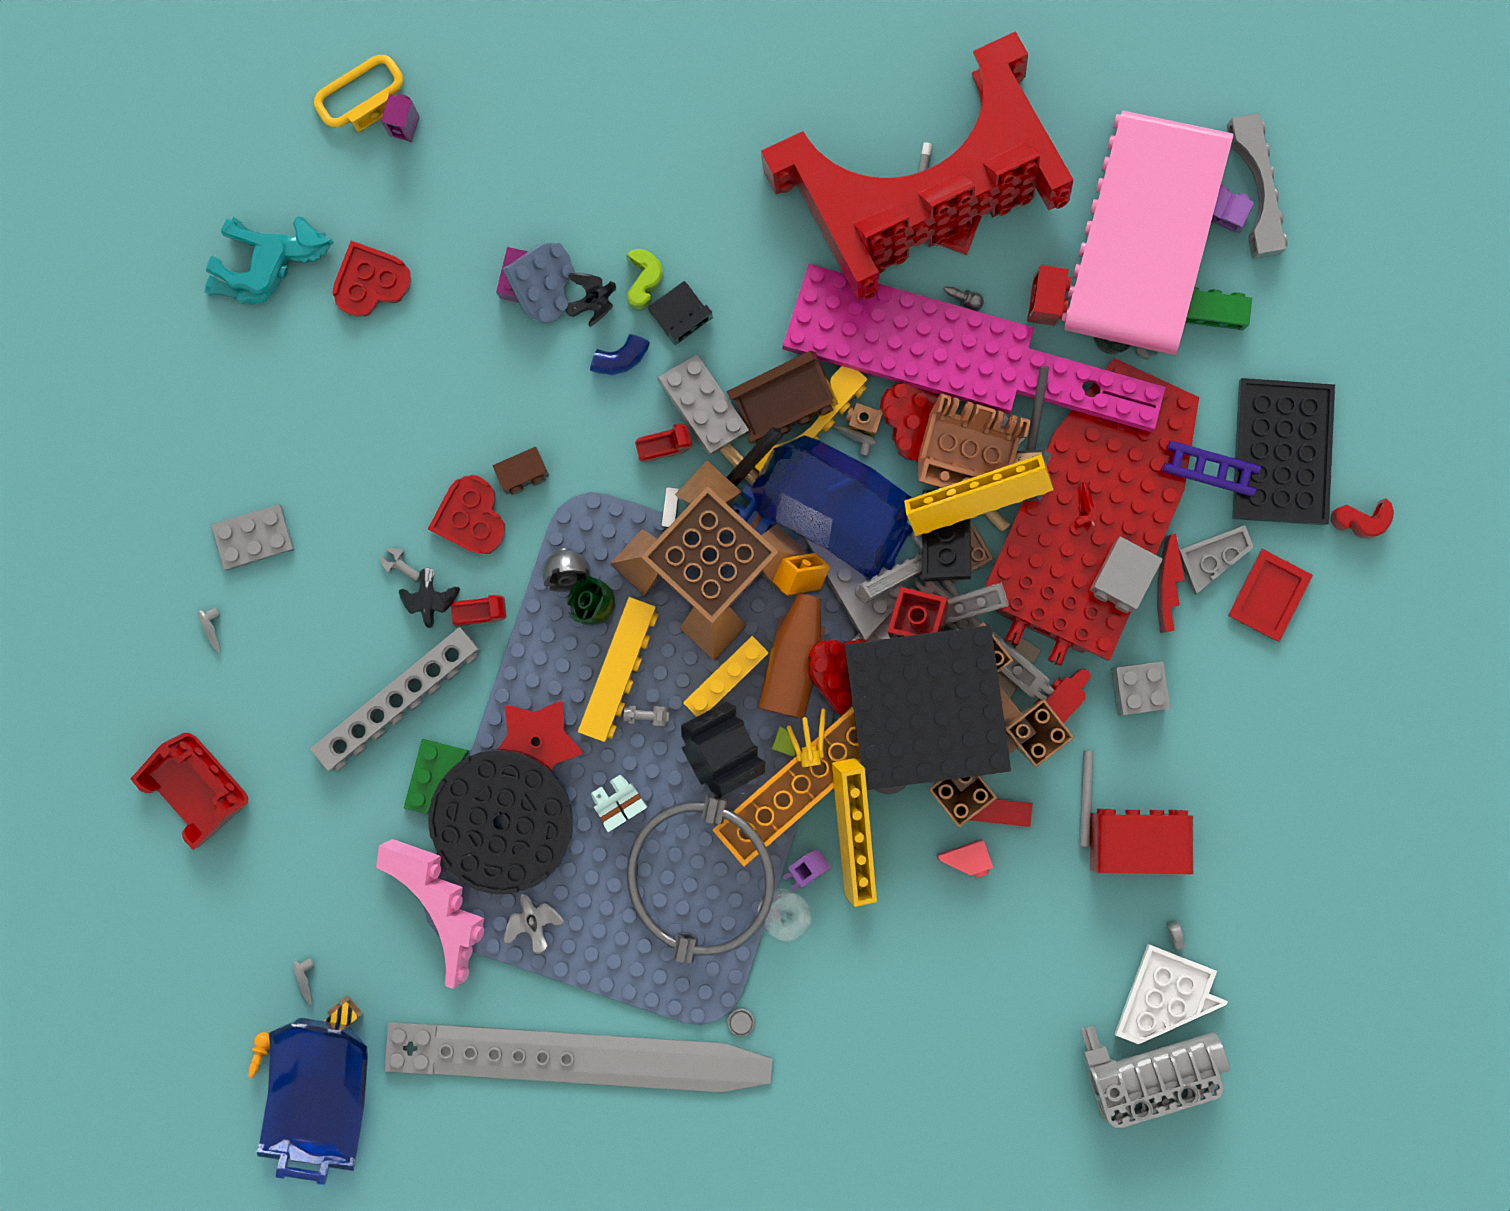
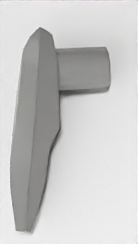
M834 426L835 430L850 437L853 441L862 442L860 454L869 456L871 444H876L872 437L847 427Z
M216 607L206 613L199 610L198 615L209 642L218 653L220 652V647L215 635V628L210 621L219 616L220 613Z
M311 958L300 964L298 961H294L293 964L299 987L308 1005L312 1004L308 978L304 972L315 966Z

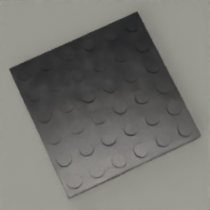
M991 625L845 644L860 762L865 768L867 790L1011 771Z

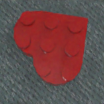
M351 240L334 282L332 293L335 303L343 312L350 316H369L379 302L398 303L402 300V297L410 289L411 272L399 258Z
M899 383L884 392L881 397L880 410L883 411L886 424L893 428L892 440L895 441V446L899 451L897 453L906 460L918 461L930 412L939 396L907 383Z
M470 475L455 480L449 487L428 530L470 552L477 554L492 553L503 542L505 535V523L500 515L493 510L495 491L486 480L479 476Z
M858 639V640H854V641L849 640V641H847L845 644H852V643H859V642H867V641H865V640H859V639ZM822 640L814 645L808 657H811L808 674L835 712L844 715L853 704L845 644L837 640Z

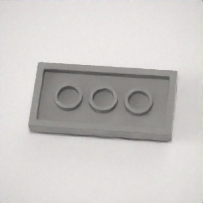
M698 355L693 356L658 377L657 381L708 456L748 434L749 429Z

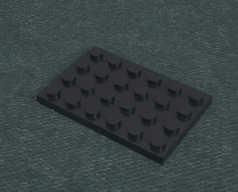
M1247 378L1239 380L1235 459L1260 465L1261 470L1258 475L1251 473L1249 486L1256 488L1253 497L1234 492L1232 519L1313 525L1329 524L1335 384ZM1235 468L1234 482H1240L1242 470Z

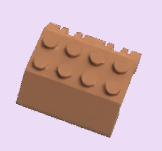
M940 394L930 412L919 453L918 481L943 488L1014 464L1020 439L1027 438L1030 420L1011 415L1004 428H1001L1000 424L1003 421L1004 412L999 410L996 412L995 409L978 404L974 405L972 402L967 401L960 415H957L955 413L959 407L960 400L954 397L951 401V396Z

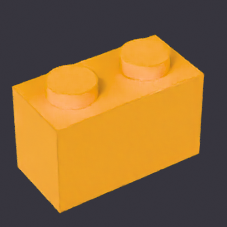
M816 553L782 558L772 582L787 596L820 590L831 566Z

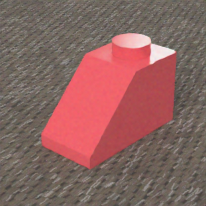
M982 839L936 855L938 860L970 876L975 875V878L989 874L988 869L993 868L985 842Z

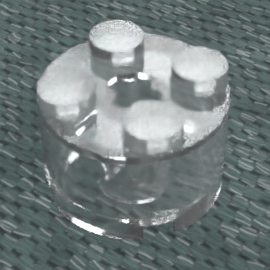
M775 889L771 909L761 928L778 940L784 942L795 940L811 924L809 906L801 896L786 889ZM764 896L760 899V902L758 904V912L761 908ZM785 910V911H786L785 917L782 919V917H783L782 912Z

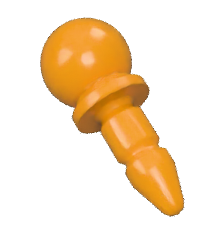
M267 1032L259 1033L254 1039L255 1047L251 1051L255 1054L249 1066V1078H253L258 1072L259 1065L263 1059L262 1056H268L267 1051L273 1046L274 1039Z

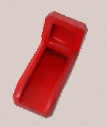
M685 424L673 425L672 430L643 436L635 441L639 460L643 463L684 453L693 446L688 426Z
M1386 498L1378 502L1372 516L1349 505L1339 507L1331 513V522L1335 528L1340 531L1351 528L1355 535L1367 539L1385 533L1394 518L1392 503Z
M488 595V598L456 601L451 604L452 622L455 626L498 622L505 620L507 617L505 598L502 595Z

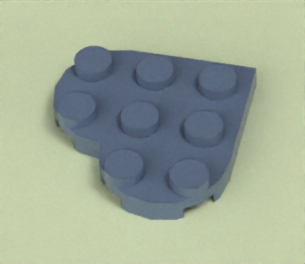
M545 243L536 246L503 268L515 295L530 319H535L542 323H550L557 320L563 311L567 309L568 300L566 299L563 287L569 282L570 277L568 274L575 271L568 253L560 243Z

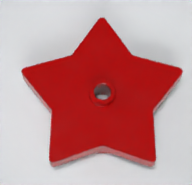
M558 701L536 712L505 705L508 735L498 749L525 753L541 761L551 770H553L556 764L583 754L581 748L564 731L563 701ZM534 737L540 739L539 746L532 745L531 741Z

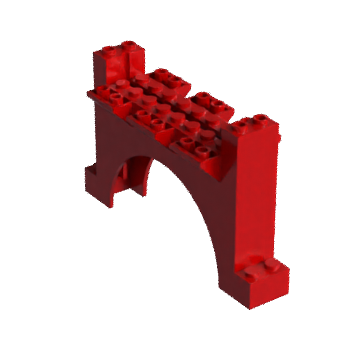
M1016 31L973 51L979 69L971 74L976 83L981 101V111L978 120L968 138L951 156L927 170L908 176L888 178L857 174L840 167L826 158L809 141L804 131L761 150L763 171L775 195L781 192H789L797 185L858 301L870 299L879 291V274L891 265H900L905 262L909 257V247L913 245L919 246L926 241L929 247L942 245L955 235L960 236L967 233L972 228V218L977 215L982 216L990 212L993 218L997 215L1003 216L1009 213L1012 208L1018 205H1027L1034 198L1035 188L1048 211L1054 208L1060 209L1070 201L1074 179L1019 85L1026 77L1028 52Z

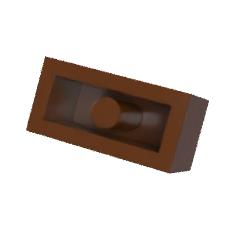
M536 446L492 465L506 495L509 493L516 495L524 491L523 487L531 483L533 486L539 485L546 481L545 477L549 476Z

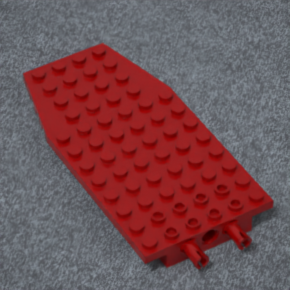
M1113 358L1105 370L1166 387L1154 432L1072 410L1055 430L1046 448L1052 454L1047 470L1054 490L1044 494L1041 501L1022 502L984 586L987 587L1002 582L1009 606L998 609L996 614L1013 621L1004 640L1008 643L1012 641V645L1018 646L1026 627L1055 640L1056 643L1050 657H1048V661L1051 663L1054 661L1055 665L1062 666L1069 647L1080 653L1087 651L1107 661L1111 659L1131 612L1124 613L1115 608L1116 604L1108 600L1104 602L1094 597V593L1090 591V588L1114 541L1120 536L1154 555L1157 554L1185 490L1186 478L1162 472V467L1164 463L1172 464L1174 451L1167 449L1170 440L1192 446L1199 397ZM1093 383L1085 395L1095 397L1100 393L1099 386ZM1183 454L1182 468L1188 469L1189 455ZM1083 482H1086L1091 493L1097 518L1095 526L1089 523L1079 527L1076 518L1086 514L1083 507Z

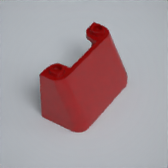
M191 733L180 734L162 743L130 778L141 792L150 794L158 791L186 822L187 826L182 831V837L192 850L205 843L234 817L249 800L248 795L201 741Z

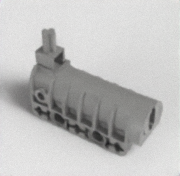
M1094 1025L1080 1029L1087 1049L1082 1051L1100 1115L1103 1120L1115 1128H1124L1220 1098L1223 1094L1224 1089L1220 1074L1230 1071L1224 1048L1215 1032L1116 1061L1109 1058L1106 1046L1100 1045ZM1187 1088V1094L1182 1098L1181 1093ZM1141 1102L1140 1110L1135 1112V1105Z

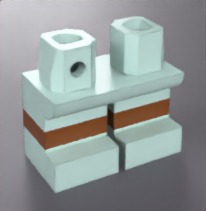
M622 775L610 781L617 792L612 796L608 797L603 787L591 793L596 804L594 808L608 832L648 807L633 784H629ZM617 801L619 802V804L621 805L622 809L624 810V813H623V811L621 810L620 806L618 805Z

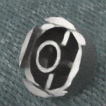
M568 548L559 549L556 553L552 554L545 561L543 567L544 586L549 585L552 591H571L576 582L579 580L583 582L587 579L585 577H591L589 563L584 556Z

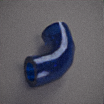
M629 334L623 347L617 351L607 352L597 349L591 362L590 371L607 375L627 372L640 363L649 348L650 342L642 337Z

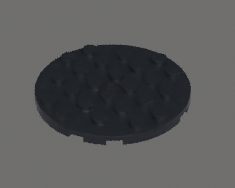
M487 750L471 755L456 764L438 784L429 808L430 838L433 840L437 851L436 854L441 856V863L447 870L449 869L458 877L460 882L485 893L513 894L538 885L548 878L562 862L572 839L573 812L569 796L563 784L555 773L541 761L514 750ZM503 815L506 818L508 824L505 828H499L495 824L496 816Z

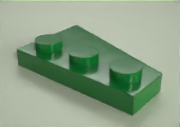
M422 739L404 809L428 814L431 800L438 784L451 768L463 760L469 750Z

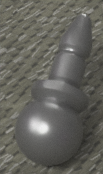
M947 286L943 288L949 296L960 300V304L966 305L968 309L978 311L983 307L984 299L979 293H971L970 290L963 292L954 287Z

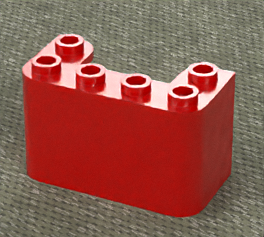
M1097 809V813H1091L1090 871L1113 874H1193V815H1188V810H1168V814H1164V810H1149V814H1140V810H1125V814H1116V809Z

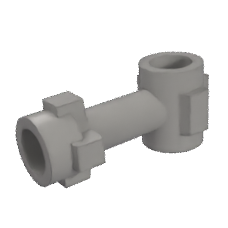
M636 706L624 707V721L628 722V724H635V720L652 721V726H667V722H669L668 707L653 706V711L636 710Z

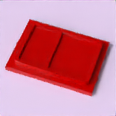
M1261 549L1228 616L1262 633L1264 636L1266 635L1280 642L1313 575L1289 563V561H1285Z

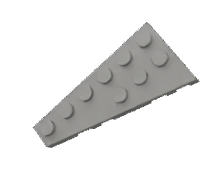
M805 497L791 511L789 516L802 539L807 542L812 551L811 553H816L831 566L826 580L838 601L843 604L849 614L848 618L851 623L856 626L860 633L859 637L861 640L866 641L894 611L900 587H906L902 584L864 604L856 593L860 588L859 585L865 581L870 582V579L876 575L878 577L881 576L886 569Z

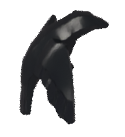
M569 273L570 279L585 289L586 296L579 301L569 302L565 311L569 316L574 317L584 311L593 310L594 316L588 322L589 327H591L613 308L608 298L616 291V284L610 281L603 287V280L598 276L584 273Z
M424 568L419 572V591L412 594L408 590L399 589V595L410 614L421 612L425 626L432 628L434 624V611L445 612L456 599L460 588H448L446 592L442 593L434 591L433 579L435 571L431 568Z

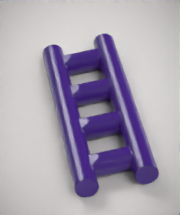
M1169 441L1167 449L1174 451L1172 464H1163L1162 472L1251 497L1255 495L1256 488L1250 487L1249 481L1251 473L1259 474L1261 470L1260 465L1175 441ZM1183 454L1197 458L1194 471L1181 467ZM1206 460L1219 464L1217 477L1203 473ZM1229 467L1242 470L1239 483L1226 480Z

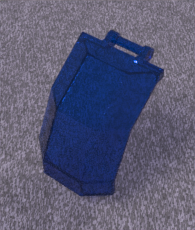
M805 435L773 448L751 487L760 517L775 522L827 549L861 573L869 581L874 576L879 575L882 567L892 570L896 564L894 561L906 538L911 536L913 532L912 526L907 523L908 517L904 502L912 498L910 495L868 465L820 440Z
M298 1018L269 1033L268 1095L257 1156L279 1160L276 1178L284 1179L285 1177L317 1181V1184L325 1185L329 1167L354 1171L365 1106L368 1049L349 1025ZM289 1161L321 1165L319 1171L287 1167Z

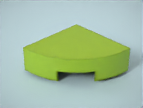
M779 727L772 749L795 757L796 751L788 731Z

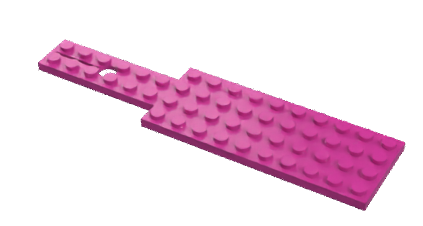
M808 264L782 346L783 350L800 355L813 351L816 352L821 361L898 383H907L919 389L937 394H945L951 396V398L955 397L961 401L972 402L973 404L989 407L1010 414L1016 394L1035 399L1040 366H1048L1049 373L1044 402L1152 433L1156 427L1166 388L1030 349L1029 345L1034 327L883 284H879V291L874 297L858 301L843 273ZM1086 382H1094L1099 386L1100 393L1095 397H1089L1085 395L1082 385Z

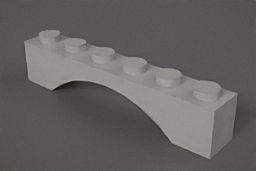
M1260 113L1233 117L1227 124L1228 133L1234 134L1231 148L1242 157L1250 168L1258 189V214L1254 227L1248 236L1252 259L1280 255L1286 250L1288 239L1286 233H1283L1282 230L1283 214L1278 209L1279 193L1273 184L1274 168L1269 163V144L1265 143V122L1261 120Z

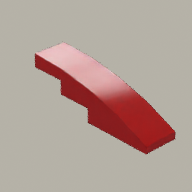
M1176 534L1166 537L1161 555L1163 560L1159 566L1157 610L1160 633L1175 630L1171 608L1180 605L1176 583L1185 580Z

